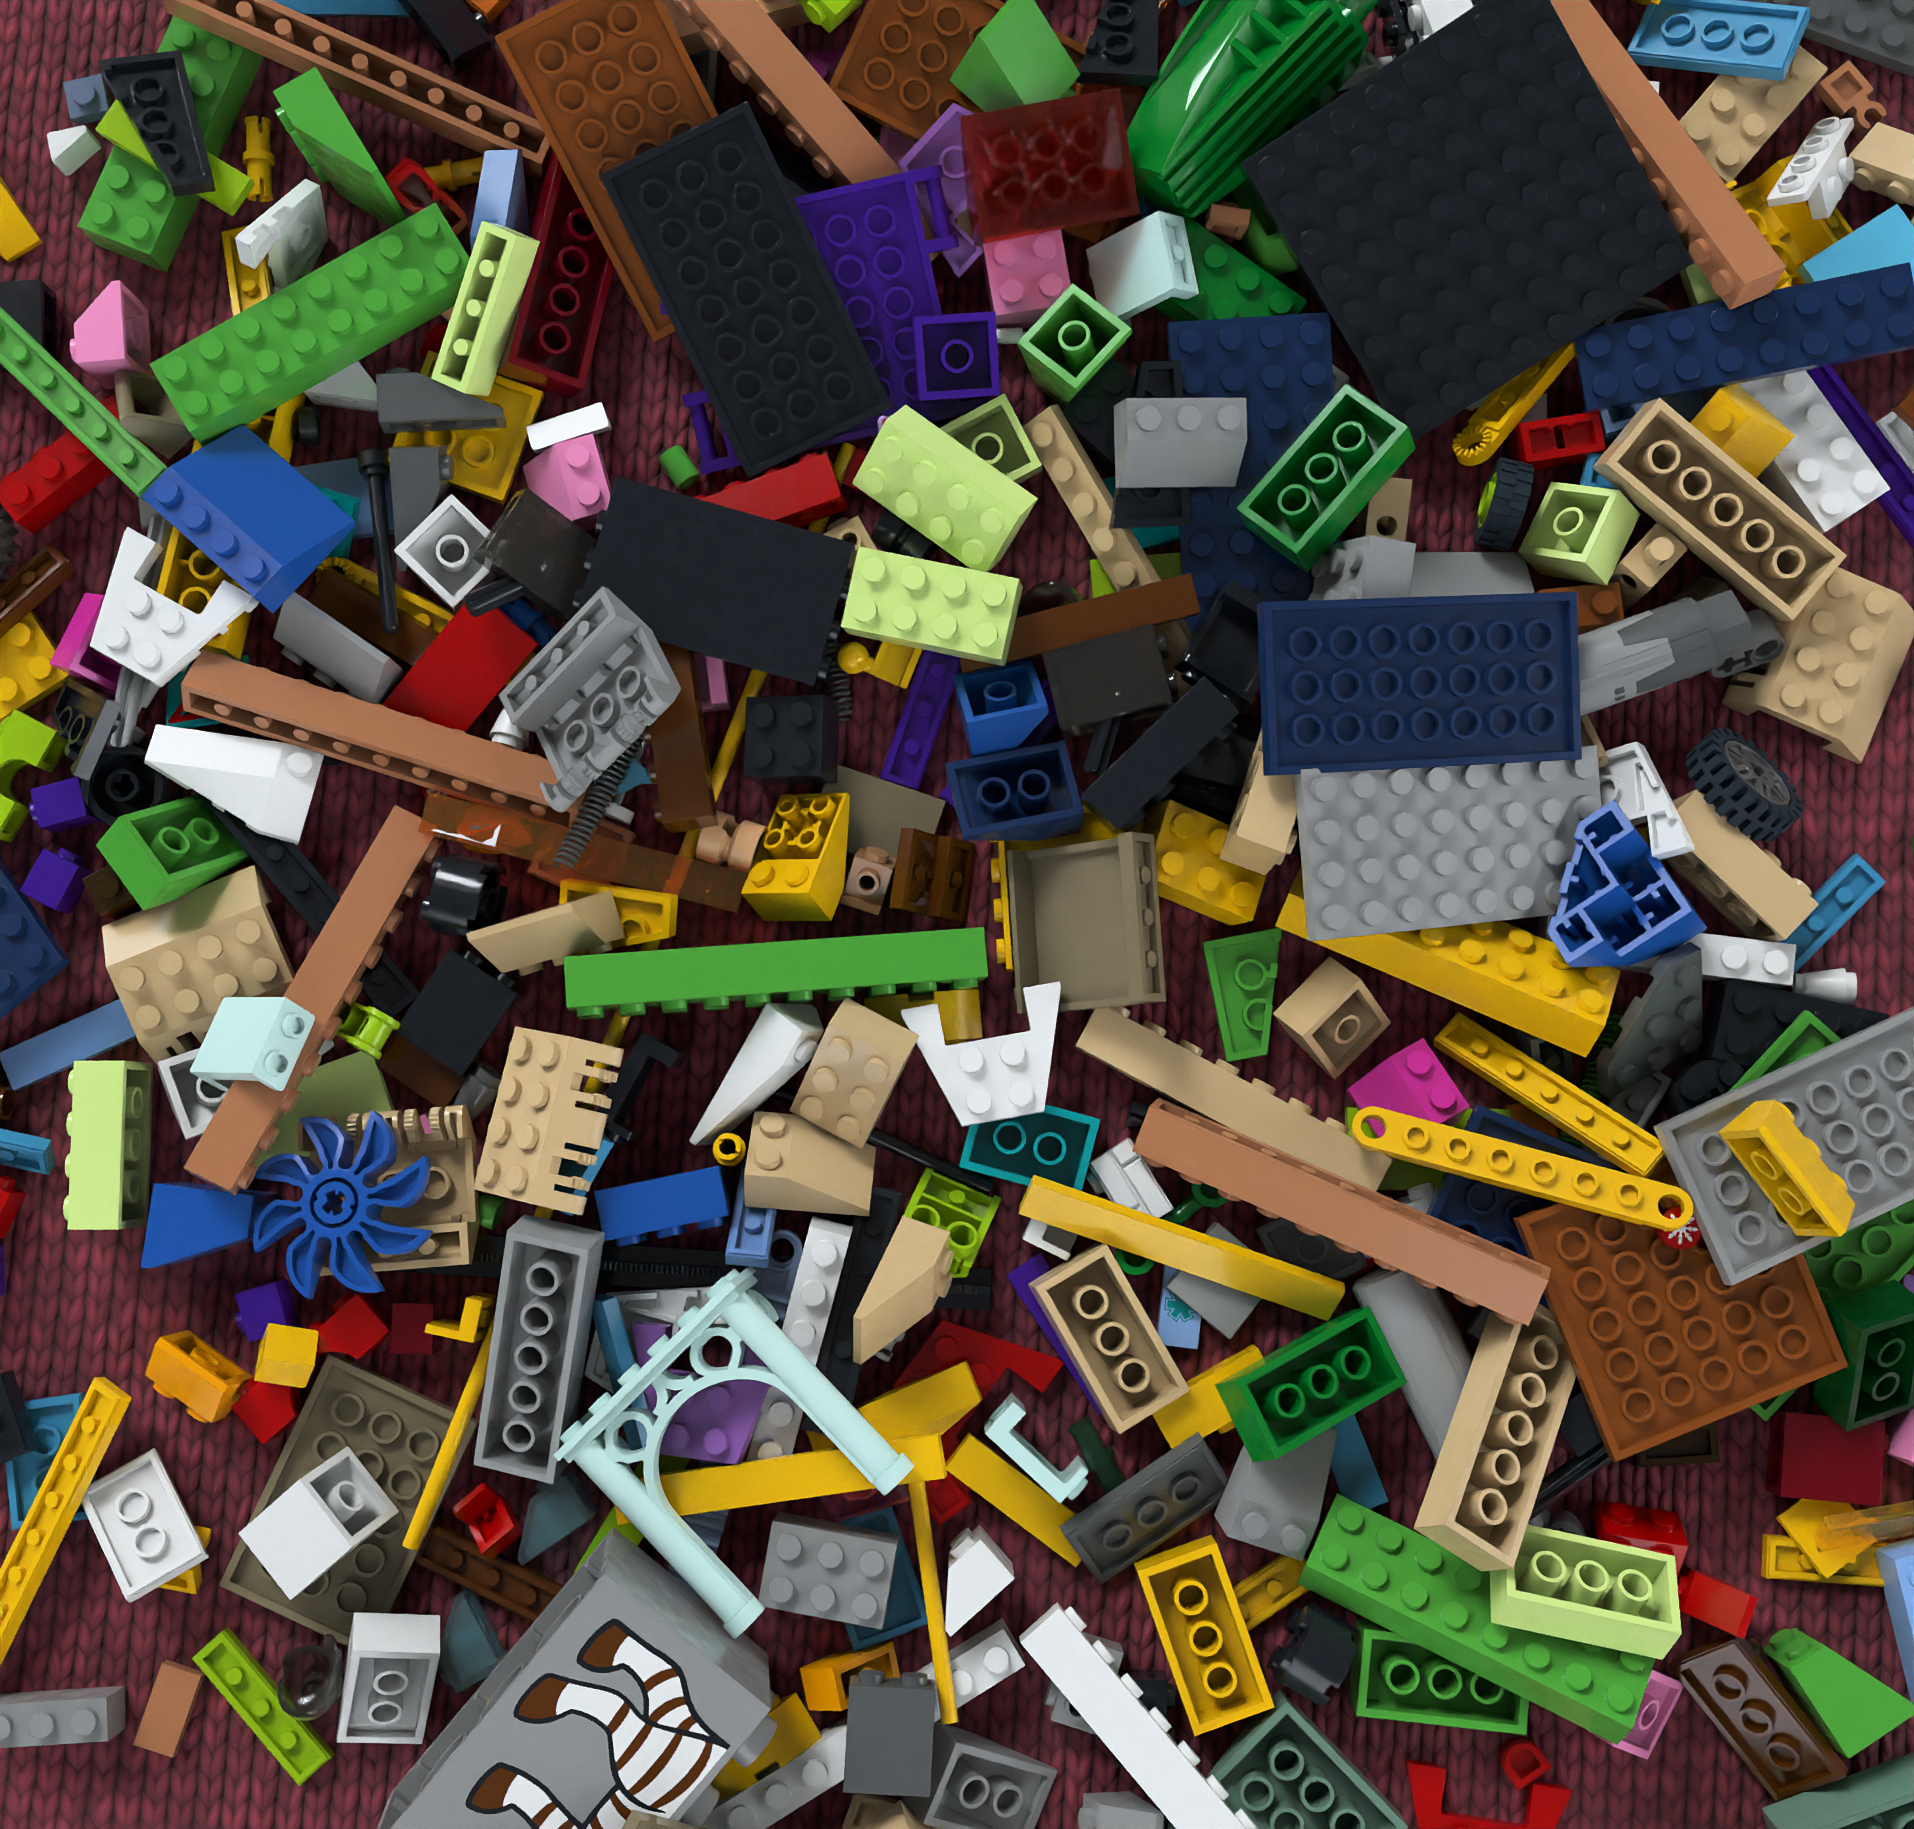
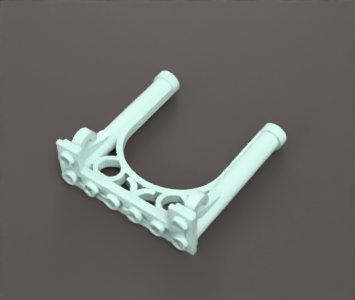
M750 1266L741 1273L734 1268L725 1277L723 1276L705 1293L710 1301L701 1310L695 1305L691 1307L676 1322L681 1329L671 1339L664 1334L647 1351L651 1359L642 1368L637 1363L630 1367L617 1380L622 1388L614 1396H611L608 1392L604 1393L588 1409L589 1412L580 1420H577L560 1436L559 1439L564 1445L553 1455L558 1461L564 1458L568 1463L573 1460L722 1619L724 1622L722 1627L733 1639L742 1634L764 1611L765 1607L672 1508L662 1489L659 1476V1452L664 1433L674 1414L688 1398L708 1386L735 1379L761 1381L780 1389L794 1400L883 1496L888 1494L915 1466L903 1452L898 1454L775 1324L778 1321V1314L774 1307L764 1296L750 1289L758 1282L753 1276L756 1270ZM721 1317L727 1324L714 1325L713 1323ZM712 1336L725 1337L731 1343L733 1353L729 1366L713 1367L704 1360L702 1354L703 1346ZM745 1343L767 1367L742 1364ZM691 1346L689 1354L691 1365L697 1373L703 1376L698 1378L695 1371L686 1376H678L669 1372L667 1368ZM652 1384L657 1394V1404L653 1412L651 1413L649 1410L641 1407L629 1408ZM672 1390H674V1391L681 1390V1391H680L676 1396H674L673 1399L671 1400V1398H672ZM627 1420H637L645 1426L647 1431L646 1447L631 1450L628 1444L618 1435L619 1428ZM643 1460L645 1485L629 1467L631 1463Z

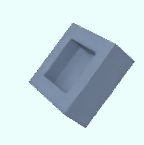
M102 74L63 82L70 119L76 126L102 120L112 106L108 84Z

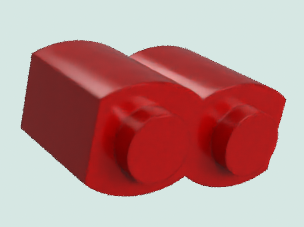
M404 157L385 177L396 199L408 210L417 213L436 202L456 236L468 225V220L457 202L448 193L437 188L427 171L414 160Z

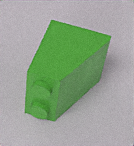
M1008 0L977 35L949 81L1020 144L1024 145L1033 133L1039 138L1055 119L1050 114L1054 108L1061 113L1076 94L1071 87L1080 76V73L1034 0Z
M1072 283L1017 343L1036 387L1064 408L1108 360L1115 355L1133 331L1132 328Z
M1796 1628L1784 1629L1775 1633L1769 1639L1770 1644L1760 1650L1786 1691L1829 1745L1848 1759L1914 1715V1703L1824 1644Z

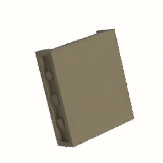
M1126 832L1118 834V838L1028 852L1007 851L1008 864L1006 875L1009 881L1010 892L1009 917L1012 922L1013 938L1011 952L1015 968L1016 986L1014 997L1017 1003V1014H1027L1023 988L1059 981L1061 991L1058 1012L1166 1002L1153 834Z

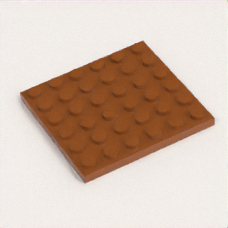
M1667 1157L1660 1162L1647 1178L1680 1188ZM1672 1198L1661 1199L1658 1202L1660 1212L1669 1206H1680ZM1558 1202L1514 1218L1529 1259L1551 1268L1549 1281L1543 1294L1608 1456L1612 1461L1617 1462L1848 1367L1803 1253L1793 1256L1733 1286L1724 1285L1702 1235L1699 1241L1690 1248H1670L1659 1240L1655 1227L1635 1224Z

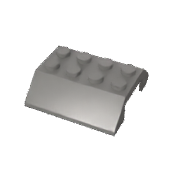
M602 586L499 694V697L512 725L536 732L558 780L555 785L541 782L539 786L547 803L555 811L563 813L586 791L592 780H597L642 734L647 725L650 726L675 701L681 691V687L652 629L608 588Z

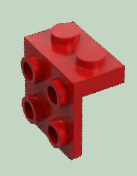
M1596 1500L1592 1514L1599 1540L1675 1556L1676 1575L1678 1578L1689 1546L1677 1512L1660 1508L1651 1509L1632 1506L1622 1502L1613 1503Z

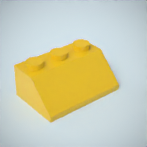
M1776 1099L1755 1101L1718 1132L1797 1236L1840 1237L1847 1231L1855 1207V1202L1847 1193L1848 1187L1839 1175L1828 1169L1820 1158L1821 1151L1812 1140L1802 1135L1794 1124L1795 1118L1785 1105L1777 1102Z

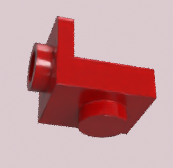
M485 1483L477 1486L452 1508L454 1515L469 1526L481 1554L490 1560L494 1559L523 1534L508 1500Z

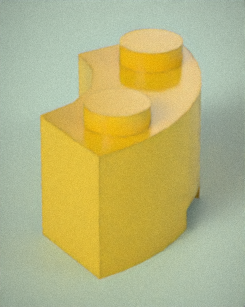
M979 989L936 991L934 994L910 996L908 994L864 999V1007L906 1029L908 1027L902 1019L901 1010L938 1003L946 1046L965 1043L966 1040L983 1038Z
M797 1693L782 1698L775 1694L771 1710L767 1715L777 1722V1728L770 1742L758 1758L745 1768L731 1758L710 1784L720 1792L719 1800L731 1797L758 1783L757 1775L777 1763L782 1768L822 1737Z

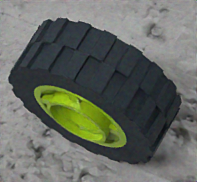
M1504 457L1497 459L1480 500L1473 532V542L1475 544L1506 552L1512 546L1521 526L1530 497L1534 473L1533 465Z

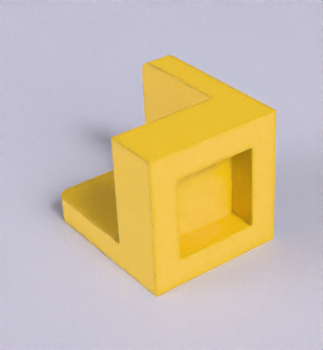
M268 1323L259 1345L254 1381L299 1388L306 1387L315 1366L318 1331Z

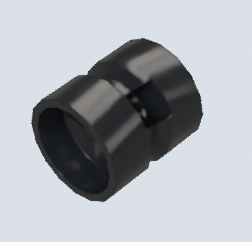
M888 509L876 524L870 537L872 542L886 552L896 551L899 555L930 560L939 547Z

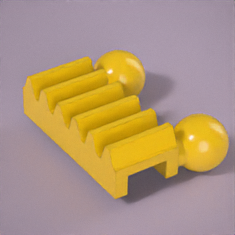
M881 641L873 658L869 656L867 649L862 644L848 642L839 649L837 661L840 668L846 673L857 674L864 671L906 689L922 649Z

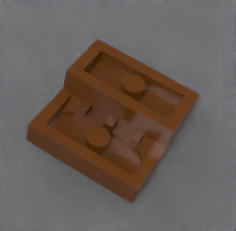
M901 828L889 908L920 916L964 923L975 844L951 836H937L915 828Z

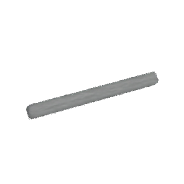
M159 514L151 516L147 538L156 542L163 550L142 581V584L154 591H157L173 525ZM122 665L114 700L122 705L119 711L121 713V720L117 730L108 736L106 742L110 747L132 745L145 680L142 676Z

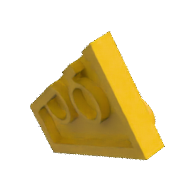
M571 878L560 880L559 905L611 890L625 937L611 942L612 948L666 939L676 935L678 895ZM587 950L576 952V954H585Z

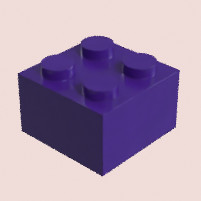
M995 311L916 316L912 318L918 401L1001 395Z

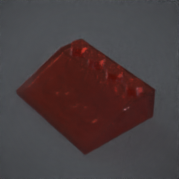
M1120 88L961 116L959 118L967 207L975 247L1117 221L1140 214Z

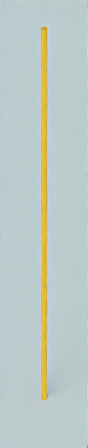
M845 442L842 443L834 462L841 487L856 448ZM830 516L810 523L808 530L823 534ZM755 669L751 670L711 770L715 803L746 728L747 697L759 696L767 676L765 672ZM702 828L687 831L663 893L675 894L679 897L695 857ZM661 940L642 943L639 951L657 950ZM615 1010L602 1044L618 1048L631 1016L622 1017L619 1010ZM595 1062L593 1065V1067L607 1071H609L611 1067L610 1065H605ZM589 1077L583 1092L600 1094L604 1082ZM579 1102L577 1107L593 1111L595 1105ZM537 1206L534 1216L550 1220L554 1209ZM495 1313L402 1545L408 1549L418 1551L485 1384Z

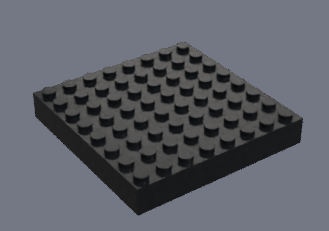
M1482 0L1237 165L1321 309L1330 315L1331 326L1376 402L1383 410L1408 426L1413 442L1694 263L1550 0Z

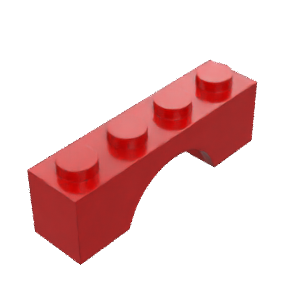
M349 1292L332 1306L335 1314L325 1323L318 1320L307 1328L316 1330L319 1333L316 1358L325 1352H341L360 1359L370 1355L391 1336L392 1318L370 1293L361 1292L354 1295L352 1292ZM252 1378L238 1390L237 1393L241 1398L231 1408L262 1444H266L275 1440L298 1419L304 1406L302 1388L254 1381V1378Z

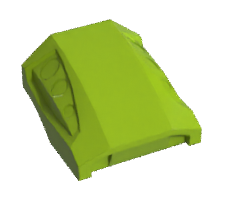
M926 1167L903 1216L949 1231V1249L954 1251V1256L948 1273L953 1275L952 1278L967 1277L1002 1198L996 1195L993 1198Z

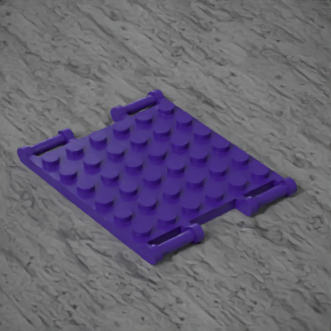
M933 165L794 197L795 203L892 405V408L807 450L877 435L879 433L877 423L879 417H890L904 405L909 406L928 421L933 422L966 414L993 400L992 396L976 397L965 402H961V399L918 401L912 318L916 316L942 315L929 254L959 247L958 237L952 233L941 179L944 178L942 165ZM919 183H925L937 235L936 239L927 241L914 185ZM662 302L659 303L662 315H668ZM706 391L682 395L684 407H689L701 455L702 462L698 463L701 475L742 466L722 424L721 427L728 456L717 458L704 403L711 402Z

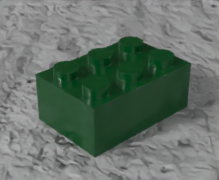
M1895 1279L1828 1301L1826 1312L1848 1367L1815 1380L1812 1402L1846 1432L1913 1409L1914 1293Z

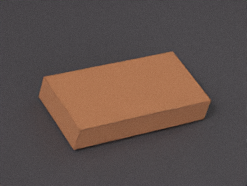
M169 1660L162 1662L133 1745L171 1758L178 1754L205 1677L204 1672Z

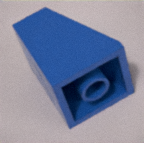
M189 1182L154 1183L141 1268L149 1269L175 1265L252 1241L255 1225L260 1214L275 1199L278 1200V1193L239 1189L235 1196L214 1185Z

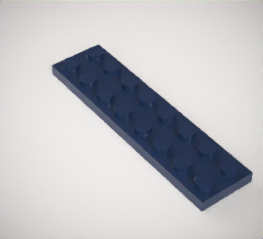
M1910 262L1772 290L1771 293L1731 310L1724 301L1593 327L1572 340L1585 413L1604 411L1649 402L1657 398L1664 399L1914 349V282Z

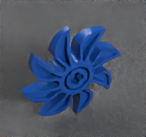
M370 1110L361 1147L355 1157L353 1166L354 1141L342 1126L321 1117L309 1116L300 1118L299 1120L317 1149L323 1168L320 1171L309 1157L292 1153L275 1155L258 1167L254 1178L299 1186L302 1188L303 1196L298 1202L275 1199L262 1211L254 1229V1251L261 1252L295 1228L307 1224L305 1232L300 1234L288 1246L286 1253V1266L289 1278L300 1294L307 1299H313L322 1264L331 1243L329 1268L339 1282L359 1292H383L385 1289L367 1260L364 1248L361 1245V1239L364 1237L375 1252L389 1255L408 1254L420 1248L433 1233L431 1230L397 1226L389 1222H383L381 1219V1211L384 1207L408 1209L422 1197L430 1178L431 1167L429 1157L423 1156L391 1179L377 1185L378 1177L395 1163L397 1156L395 1134L388 1121L382 1115ZM341 1197H345L346 1200L342 1202ZM339 1207H342V1212L338 1211Z

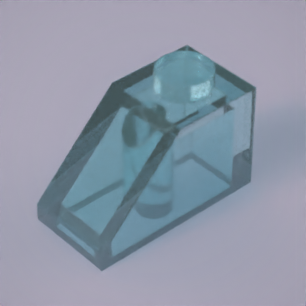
M572 1470L563 1476L560 1475L554 1484L541 1481L536 1484L540 1491L529 1500L517 1558L521 1565H524L589 1521L598 1512V1509Z
M464 1588L454 1597L440 1644V1662L438 1663V1671L446 1685H452L456 1694L489 1676L507 1655L475 1592Z

